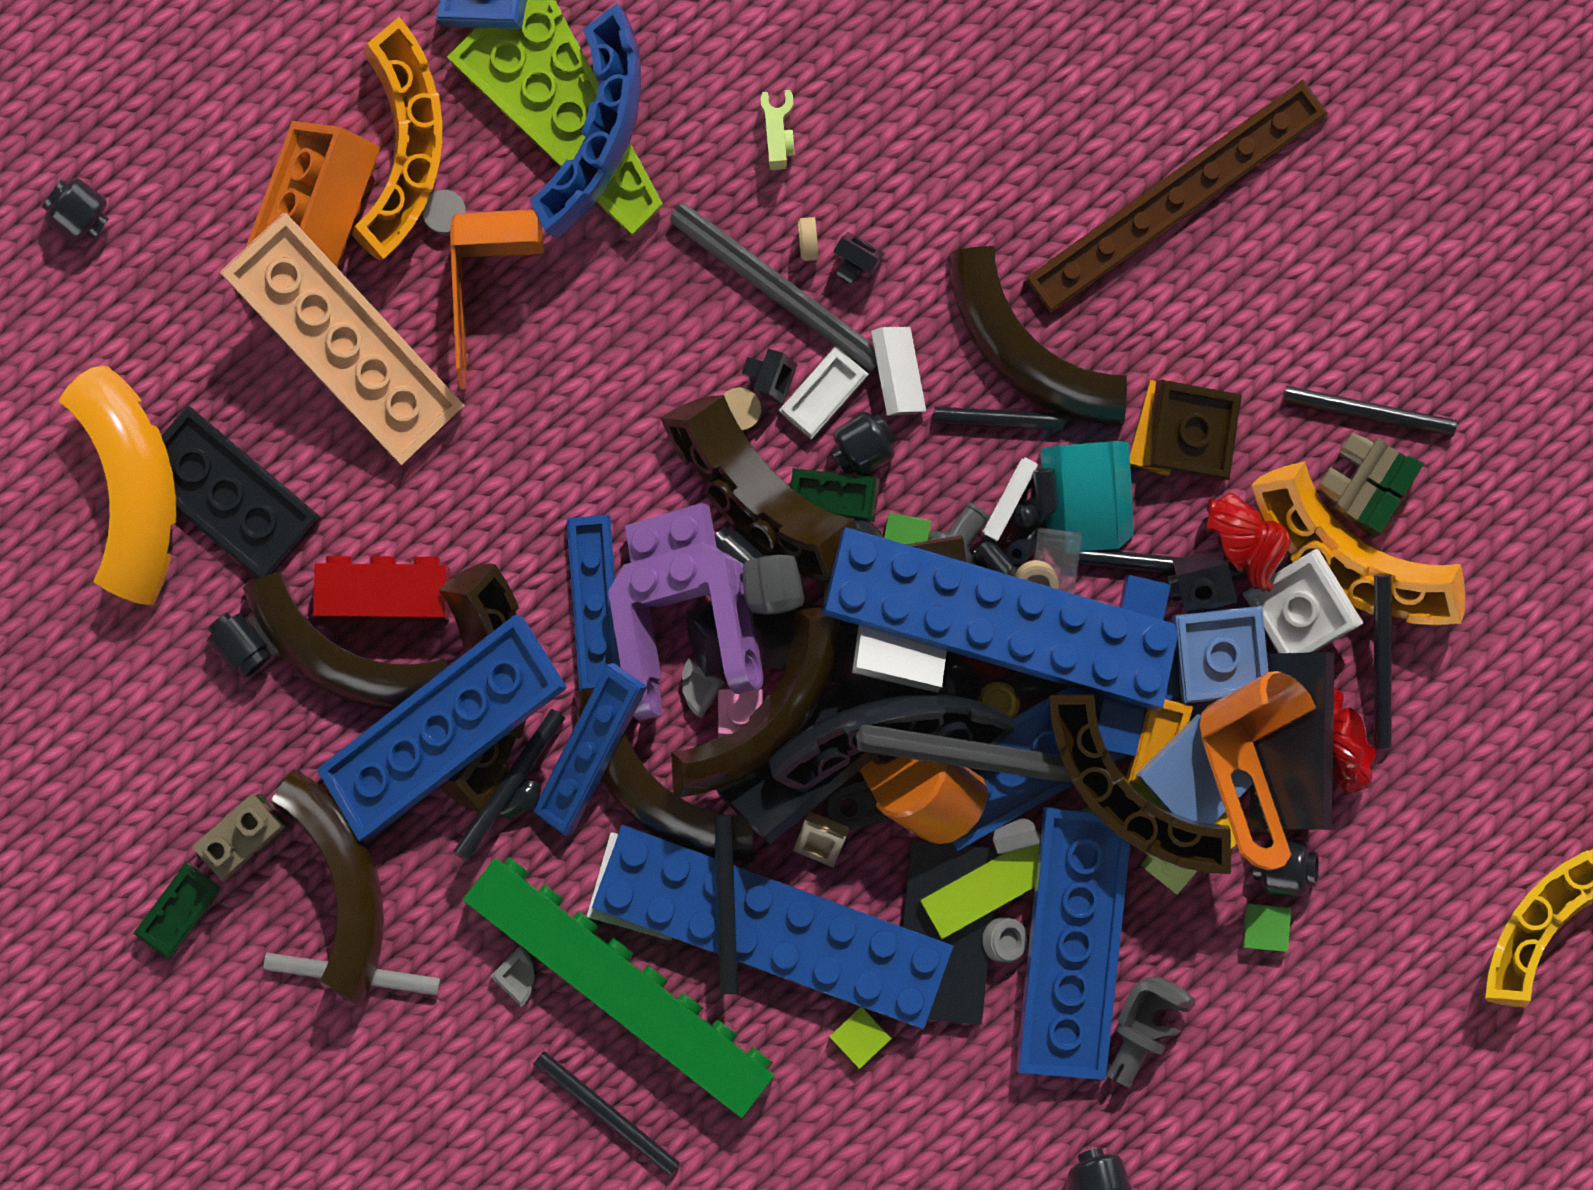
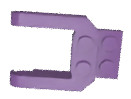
M699 503L625 525L631 563L623 565L608 590L620 666L627 673L648 686L633 716L637 720L643 721L662 715V700L658 682L662 680L650 607L661 608L707 594L711 595L723 669L729 687L735 694L760 689L763 684V670L753 614L747 606L744 596V564L716 547L709 505Z

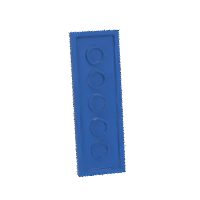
M514 615L317 768V771L357 839L362 842H368L566 690L567 687L523 616Z
M1043 807L1016 1071L1019 1073L1106 1080L1130 843L1110 829L1093 811Z

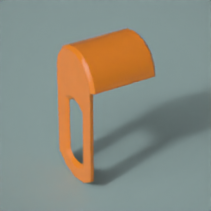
M535 210L456 213L451 218L450 242L455 358L460 389L467 387L468 378L462 258L544 254L542 224Z
M1279 671L1268 672L1208 705L1201 714L1199 726L1201 739L1240 855L1255 867L1268 871L1285 866L1291 856V852L1253 742L1316 709L1310 694L1304 686L1292 676ZM1235 770L1245 771L1251 776L1255 794L1258 797L1259 806L1264 815L1263 818L1268 826L1267 830L1270 832L1273 845L1269 848L1260 847L1252 840L1231 778V774Z
M876 756L860 769L877 801V808L890 819L931 843H949L964 836L979 821L986 807L988 791L984 778L967 767L896 756L889 760L880 761L878 756Z

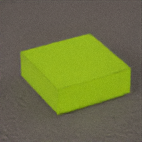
M862 1007L858 1008L829 1036L859 1069L891 1040V1037Z

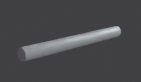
M266 953L264 970L321 978L328 961ZM377 969L371 986L438 996L441 978Z

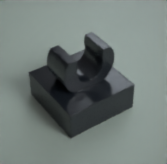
M847 232L840 238L833 251L845 259L836 277L851 285L856 280L861 269L870 274L875 271L886 253Z
M768 348L764 361L747 357L742 374L750 376L749 379L756 382L754 390L767 400L784 404L798 364L786 354Z

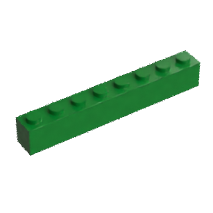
M508 857L503 862L499 858H494L462 900L739 1117L743 1118L775 1076V1073L769 1070L773 1062L753 1046L748 1052L734 1042L738 1034L719 1019L712 1025L701 1017L699 1013L703 1007L690 996L682 992L677 998L664 988L668 980L654 968L647 965L642 971L629 960L634 953L618 940L612 938L607 943L595 934L599 926L578 910L573 917L560 907L564 898L546 884H543L540 889L533 886L525 879L530 872L514 859Z

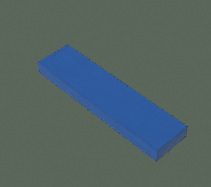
M610 515L567 518L579 690L594 689L607 664L614 663L621 668L608 590L615 580Z
M1126 575L1119 607L1164 620L1171 584ZM1105 696L1100 697L1097 720L1108 751L1136 756L1146 708Z
M614 663L605 666L539 797L537 806L532 811L565 836L574 833L648 687Z

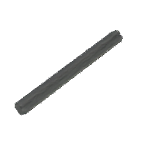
M681 203L675 208L670 216V221L674 226L831 344L837 346L868 372H874L878 368L874 345L689 205Z
M862 725L855 737L857 748L864 752L1073 784L1061 755L872 725Z

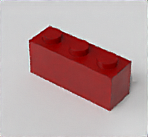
M326 556V563H314L313 616L318 619L449 621L450 608L439 592V589L450 580V568L447 565H440V558L413 557V564H396V557L372 556L370 557V564H352L353 557Z

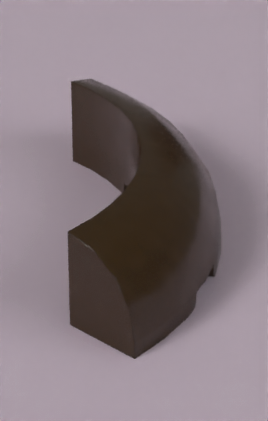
M994 246L970 247L952 251L949 254V269L957 308H959L973 343L999 376L1033 402L1068 415L1070 418L1100 425L1123 426L1126 413L1127 375L1106 374L1076 366L1058 357L1033 338L1020 323L1004 295L998 277Z
M724 395L696 399L677 407L660 418L683 464L688 465L692 462L706 483L703 493L737 531L768 556L778 554L794 556L801 575L818 581L830 582L841 532L845 527L856 530L853 518L843 517L822 509L788 486L765 463L748 441L733 416Z
M478 564L465 569L452 577L439 589L457 623L464 654L511 617L517 615L516 610L519 609L507 581L495 564ZM526 720L439 786V788L464 807L480 812L507 774L509 766L506 765V762L511 754L515 739L522 737Z
M280 571L254 580L243 587L251 612L277 652L309 681L347 701L370 708L392 711L449 666L445 659L419 664H390L360 657L342 649L324 637L309 622L291 593L286 577Z
M823 607L795 610L792 644L786 661L787 669L775 692L772 691L749 717L750 720L732 734L721 736L694 748L671 752L673 796L681 798L703 794L741 780L763 767L770 761L773 753L798 735L814 713L830 681L838 654L841 620L822 615Z
M594 689L574 692L577 720H579ZM625 730L601 778L605 787L625 811L649 831L668 842L715 858L714 816L727 814L706 810L682 798L673 796V793L658 782L643 765L634 751ZM732 815L733 861H754L753 828L741 816Z
M1094 693L1049 695L1054 736L1063 763L1074 786L1087 805L1110 829L1139 850L1176 866L1206 873L1231 874V829L1229 825L1209 824L1176 815L1160 807L1137 790L1122 774L1104 743L1098 725Z
M293 769L283 780L272 797L271 802L274 808L299 825L321 851L330 869L337 898L338 915L334 946L327 967L319 982L324 988L361 1007L378 967L383 939V896L378 872L366 842L357 839L333 796L316 781L299 770Z

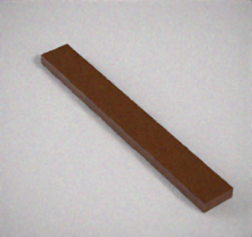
M1301 80L1024 279V282L1048 315H1051L1322 121L1329 113L1306 82Z

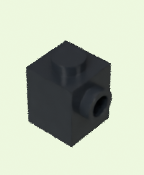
M1222 547L1172 559L1176 575L1168 576V581L1171 584L1170 589L1173 601L1182 600L1186 614L1237 603L1228 561Z

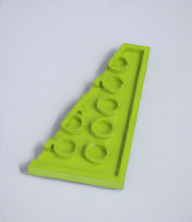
M527 0L522 29L475 28L447 58L459 72L561 168L566 160L574 159L585 139L582 135V129L590 104L596 101L598 80L570 30L556 0ZM629 143L617 173L597 203L634 237L663 208V203L632 145Z

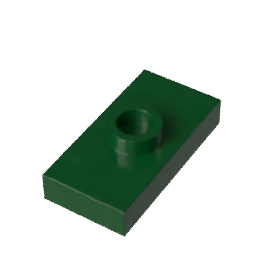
M793 468L790 487L808 501L843 517L875 522L880 484L879 478Z
M185 862L133 934L168 960L172 959L223 887L189 862Z

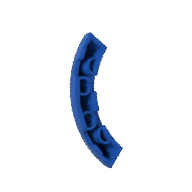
M617 3L583 29L592 54L593 72L598 78L596 101L590 104L582 129V135L585 139L574 159L566 160L554 177L530 199L545 232L556 238L562 237L572 229L603 195L622 163L636 124L641 92L639 49L630 21Z

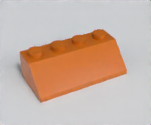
M292 121L246 247L285 212L337 267L340 258L346 250V240L353 221L360 211L361 199L368 180L375 170L380 146L342 127Z

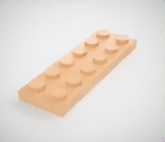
M283 212L219 272L400 465L408 460L465 406L287 213Z

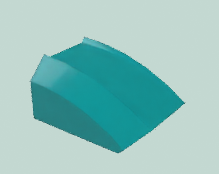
M1109 441L1041 448L1039 452L1040 469H1055L1058 500L1056 511L1045 521L1048 544L1066 553L1119 549L1133 537L1129 442Z

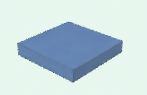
M1262 606L1173 615V623L1176 624L1178 634L1176 654L1181 703L1219 700L1269 672Z
M1197 714L1136 776L1166 810L1194 821L1213 824L1225 812V808L1201 739L1199 728L1201 715ZM1235 770L1231 774L1239 798L1253 782L1251 776L1245 771Z

